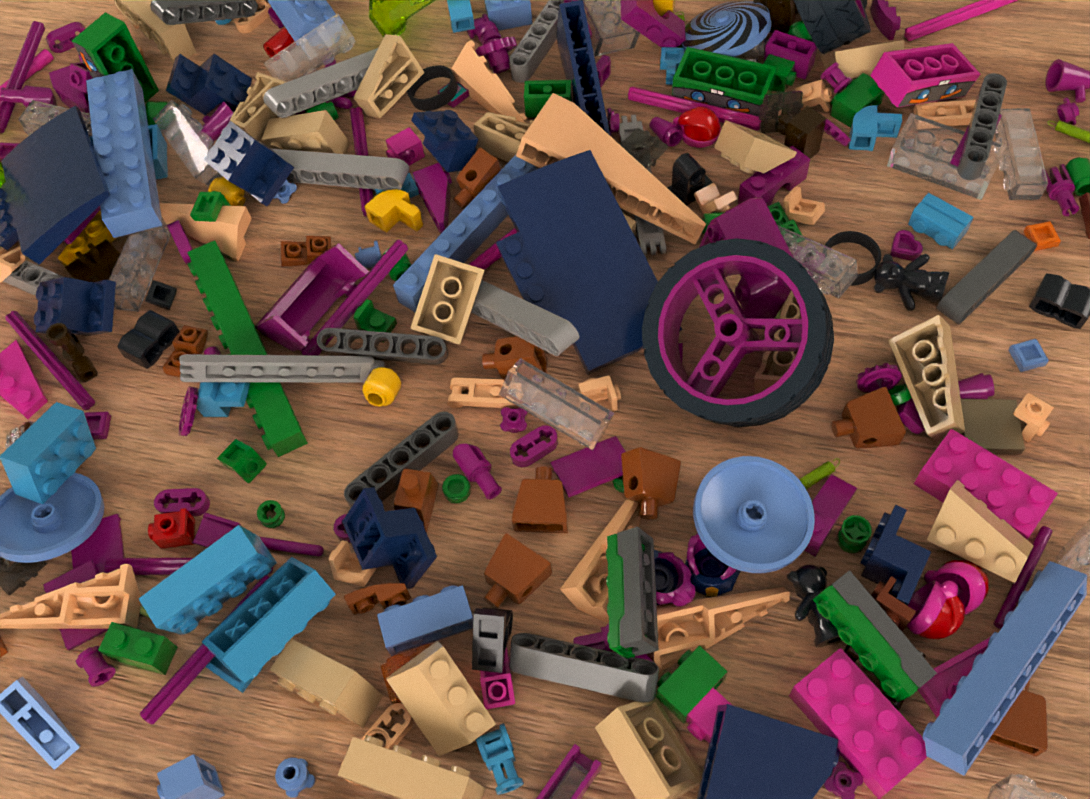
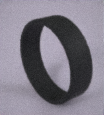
M435 65L424 68L423 71L425 73L407 90V94L415 108L422 111H431L449 103L457 93L458 84L448 67ZM439 77L451 79L448 86L436 96L427 99L414 97L418 88L431 79Z
M844 231L832 236L826 242L822 254L826 255L823 267L825 273L832 280L840 284L852 286L864 284L871 280L881 261V250L878 244L868 235L856 231ZM840 243L859 244L871 252L875 259V266L861 274L844 273L830 263L827 251Z

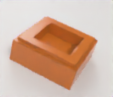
M1051 221L1026 226L1023 231L1027 238L1037 244L1034 251L1057 247L1061 242Z

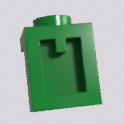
M200 192L190 216L194 221L216 222L222 206L231 205L221 192Z
M366 299L362 306L356 309L353 317L357 329L363 331L391 333L397 325L396 318L375 309L373 302L369 299Z
M237 439L217 458L224 466L236 472L247 483H251L267 465L252 447Z

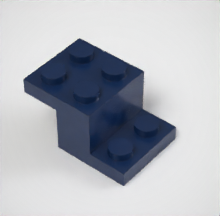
M179 54L175 58L166 91L204 115H207L219 103L222 104L223 101L235 112L239 103L245 102L248 96L246 91L251 85L252 78L216 54L210 56L201 66Z
M452 110L414 112L411 121L425 136L423 145L447 172L462 171L478 150L475 148L478 138Z
M229 121L222 130L221 135L213 147L209 149L204 159L206 163L225 179L247 191L267 207L294 169V166L271 148L249 135L232 121Z
M61 277L40 282L36 291L38 308L34 315L35 332L46 334L47 329L55 323H63L70 330L71 334L82 336L112 332L116 281L103 280L93 283Z
M374 487L363 489L342 521L362 570L392 565L399 582L405 584L407 589H411L416 585L437 558L435 548L429 540L424 524L419 518L416 509L408 508L385 511L383 502L379 499Z
M895 504L891 514L884 512L871 538V542L860 562L861 565L865 566L861 576L876 584L880 581L886 584L891 576L897 580L889 594L908 605L931 551L896 535L907 510Z

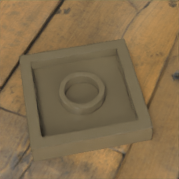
M961 399L965 432L961 433V435L993 454L1023 453L1025 447L1020 419L1013 415V412L1018 407L1017 400Z

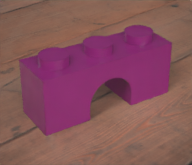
M621 0V20L661 48H677L682 42L686 41L685 21L671 11H667L663 16H660L653 6V0Z
M792 145L790 148L797 152L794 158L766 173L757 171L740 184L737 204H741L749 198L761 197L767 206L772 205L776 192L782 186L791 191L806 179L810 158Z

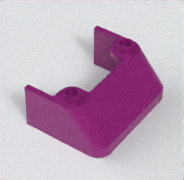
M761 197L749 198L712 219L699 246L702 247L709 243H716V241L735 238L757 240L782 249L793 257L770 210ZM740 274L741 279L735 288V297L740 302L746 318L775 319L791 289L781 282L764 275Z
M338 243L320 254L307 266L260 319L255 328L264 336L293 352L296 350L302 351L310 342L308 338L310 335L309 331L343 294L349 296L357 287L355 282L366 276L369 271Z

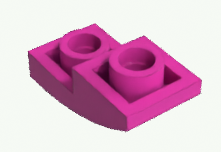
M506 647L502 673L480 671V682L486 710L516 704L512 674L509 668L508 649Z

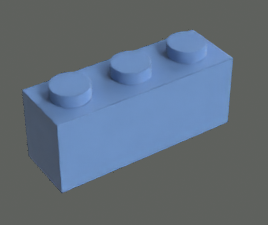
M455 585L445 587L441 590V593L432 596L422 595L413 599L412 603L403 606L392 605L384 609V612L377 614L385 647L391 656L473 628V614L463 585L459 587Z

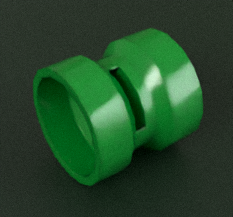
M859 515L847 517L843 521L837 535L839 547L848 553L861 552L872 534V527L869 521Z

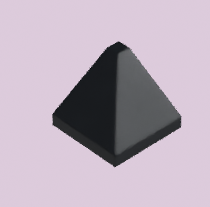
M152 280L145 302L170 310L177 288Z

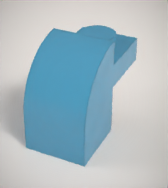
M447 0L453 33L475 29L470 0Z
M877 105L862 108L853 118L849 133L851 142L848 144V149L873 151L877 137L897 138L902 123V114L877 113Z
M200 382L197 392L196 409L204 417H228L231 407H244L250 383Z

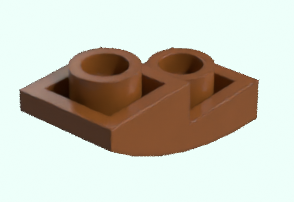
M306 236V242L281 241V267L310 264L316 257L331 248V236Z
M184 325L172 342L175 350L162 367L164 373L180 377L179 357L184 354H202L208 330Z
M385 583L353 591L344 595V599L352 613L356 615L371 611L378 603L382 605L383 609L392 605L403 606L407 600L411 599V595L403 583Z

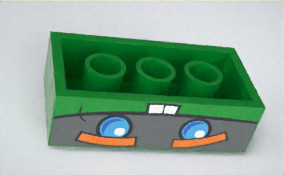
M105 12L72 40L93 78L132 69L143 89L145 103L159 91L125 22Z
M687 47L673 77L672 96L762 118L774 88L777 67Z

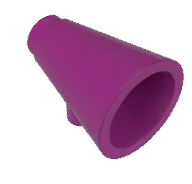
M1057 59L1048 69L1045 82L1046 89L1049 92L1075 90V101L1078 103L1084 102L1086 100L1085 89H1090V71Z
M224 101L211 117L204 116L202 119L204 125L197 134L205 144L219 138L222 130L227 126L233 115L232 110Z

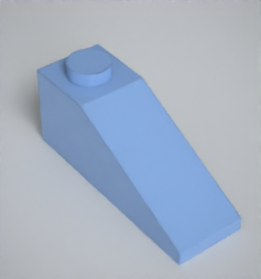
M23 676L0 694V714L54 770L81 747L47 702Z

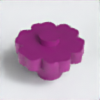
M515 37L495 38L487 41L485 45L478 47L475 52L479 57H485L490 70H493L494 74H499L510 69L508 52L516 48L517 43Z

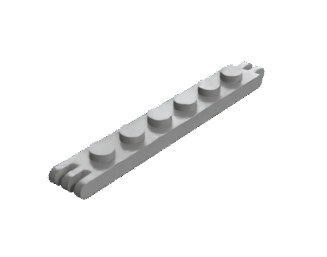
M636 114L631 115V122L627 121V116H621L622 123H619L621 146L652 174L642 121H637ZM634 215L638 242L644 255L646 256V248L648 247L650 248L651 255H656V246L660 247L661 254H666L663 229Z
M184 354L179 357L180 380L182 382L364 383L373 369L384 367L383 361L374 360L371 356Z

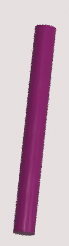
M1046 526L1040 528L1032 544L1034 546L1016 582H1013L993 623L998 629L1003 627L1007 613L1009 611L1014 612L1019 598L1025 590L1053 533Z

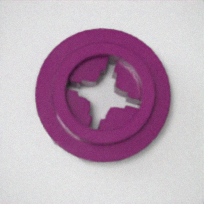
M884 363L878 366L875 364L874 367L865 368V372L858 374L856 384L858 389L865 393H870L882 387H887V390H890L900 382L902 374L897 365Z

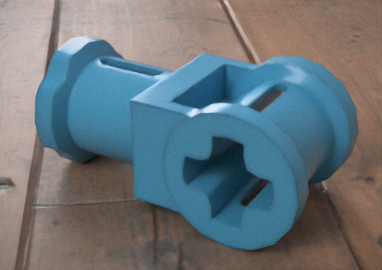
M504 723L499 725V729L476 739L482 759L486 763L489 772L492 771L495 777L497 795L511 792L524 784L523 779L518 777L513 763L516 761L513 754L514 749ZM502 768H505L508 776L507 779H505Z

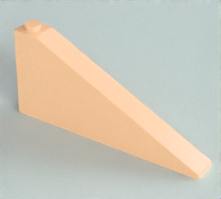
M552 93L523 135L516 157L541 168L591 150L620 208L696 244L706 223L575 103Z

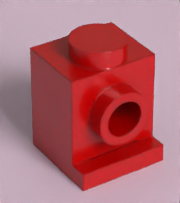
M182 508L178 512L154 515V523H149L148 525L149 538L160 549L194 545L195 518L186 508Z

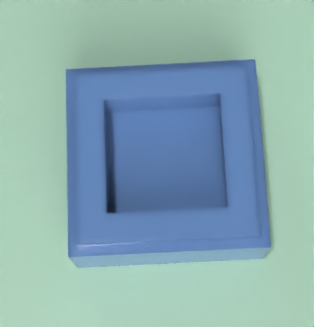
M1037 339L1011 345L1008 350L1020 372L1046 366L1049 361Z

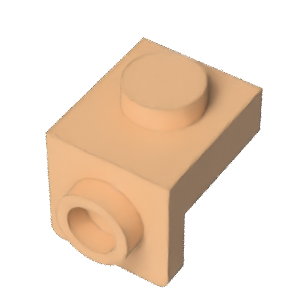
M822 79L804 84L795 89L794 105L798 111L803 110L806 106L812 107L818 104L822 106L825 112L830 111V102L833 99L832 90L830 87H826Z
M715 183L694 193L703 214L714 211L716 213L724 212L730 209L729 203L737 200L733 190L720 195Z
M795 186L785 196L783 201V207L788 219H794V221L803 224L814 225L825 212V204L823 202L803 199L801 187Z
M610 375L600 378H589L582 383H578L579 398L582 406L608 399L611 410H618L617 400H621V394L618 385L612 384Z
M1030 393L1026 394L1013 412L1014 416L1027 423L1022 431L1023 440L1028 443L1035 434L1040 437L1050 425V422L1046 419L1054 409V407Z
M342 540L329 556V565L334 580L365 587L377 569L362 570L356 554L351 553L348 541Z

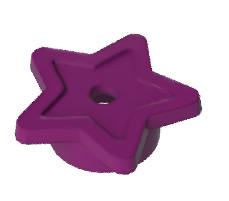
M608 108L607 121L611 136L612 132H618L620 119L618 113H614V111H611V108Z

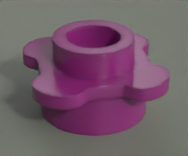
M1066 97L1063 99L1064 104L1057 106V114L1062 122H1070L1071 125H1075L1076 116H1079V109L1076 103H1070Z
M504 407L501 410L503 422L500 424V427L503 431L518 433L527 428V423L525 422L527 409L525 407H519L518 409Z
M839 761L833 768L830 777L825 781L824 787L827 791L841 797V799H855L854 792L857 786L863 784V777L859 772H852L846 768L845 763ZM841 779L846 780V785L841 784Z

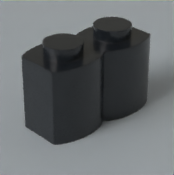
M1046 273L1029 307L1041 315L1055 318L1065 325L1081 329L1090 316V288L1071 284L1060 275Z
M150 310L137 320L134 329L122 336L117 348L125 358L148 369L158 361L163 350L173 344V340L180 331L174 321Z

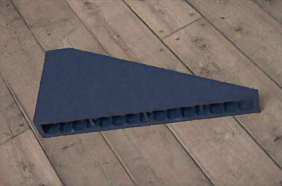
M583 0L559 4L556 38L566 80H571L572 102L610 135Z
M730 704L718 705L697 799H813L838 763V739Z

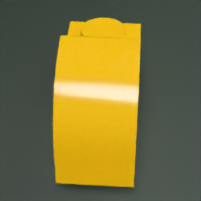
M392 189L383 191L364 206L369 222L386 233L399 221L416 232L423 227L420 209L416 205L411 204L409 194L403 190Z

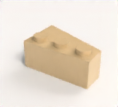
M385 34L353 97L366 116L381 118L425 73L401 36Z
M258 72L255 76L257 80L255 85L249 87L246 91L248 96L245 102L239 103L229 121H232L249 135L262 142L261 138L269 119L280 118L264 103V95L269 89L286 82Z
M327 110L269 119L261 141L271 149L346 154L350 141Z
M487 112L474 124V135L478 138L476 148L479 149L481 147L489 154L509 162L517 154L521 139L533 120H530L528 124L516 121V117Z
M957 480L947 494L927 541L1015 583L1034 545L1004 519H999L987 508L988 505L981 499H976L964 488L965 485Z
M293 639L289 640L270 669L279 677L277 683L291 692L294 688L298 689L299 692L297 694L311 703H314L316 700L320 702L319 706L333 715L339 713L364 728L383 697L377 689L356 671Z

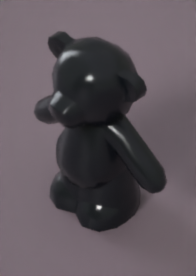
M885 254L883 261L875 271L874 279L876 284L874 291L881 293L885 289L898 288L905 308L908 311H913L915 309V302L911 293L939 304L945 290L949 272L918 270L928 263L930 257L927 254L920 255L905 268L899 263L894 262L891 255Z
M804 565L787 575V579L793 583L796 589L797 596L802 599L795 611V619L802 621L808 617L809 623L814 627L816 635L814 643L816 648L840 643L842 639L838 635V630L830 620L824 618L819 613L817 604L813 601L817 595L827 588V571L823 567Z

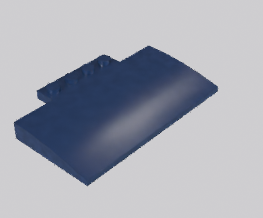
M77 106L66 110L34 131L1 160L6 182L0 187V246L8 251L19 240L22 254L40 265L110 196L84 119Z
M591 150L546 165L497 186L498 195L517 233L496 242V246L522 299L568 320L579 333V339L573 343V346L587 375L642 350V325L645 309L649 305L648 301L658 281Z

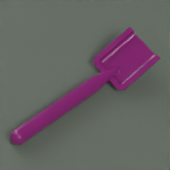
M204 512L193 544L208 548L236 526H241V524ZM260 537L267 549L317 557L324 553V548L320 545Z

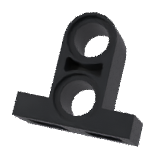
M684 153L673 164L672 185L667 188L688 206L696 201L695 192L713 182L705 175V169L689 153Z
M485 607L475 609L473 614L472 670L503 672L505 650L512 631V610Z

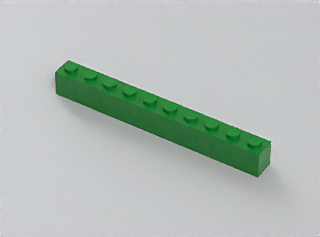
M214 240L188 251L187 253L191 259V262L187 263L192 275L199 278L195 280V283L200 293L206 294L203 302L208 312L213 311L214 316L210 318L216 330L222 331V334L218 337L224 349L229 348L231 353L228 355H268L216 241ZM249 382L250 386L246 402L250 409L254 407L256 413L252 416L259 429L263 428L265 434L261 437L267 450L273 449L276 455L280 457L308 444L281 382Z

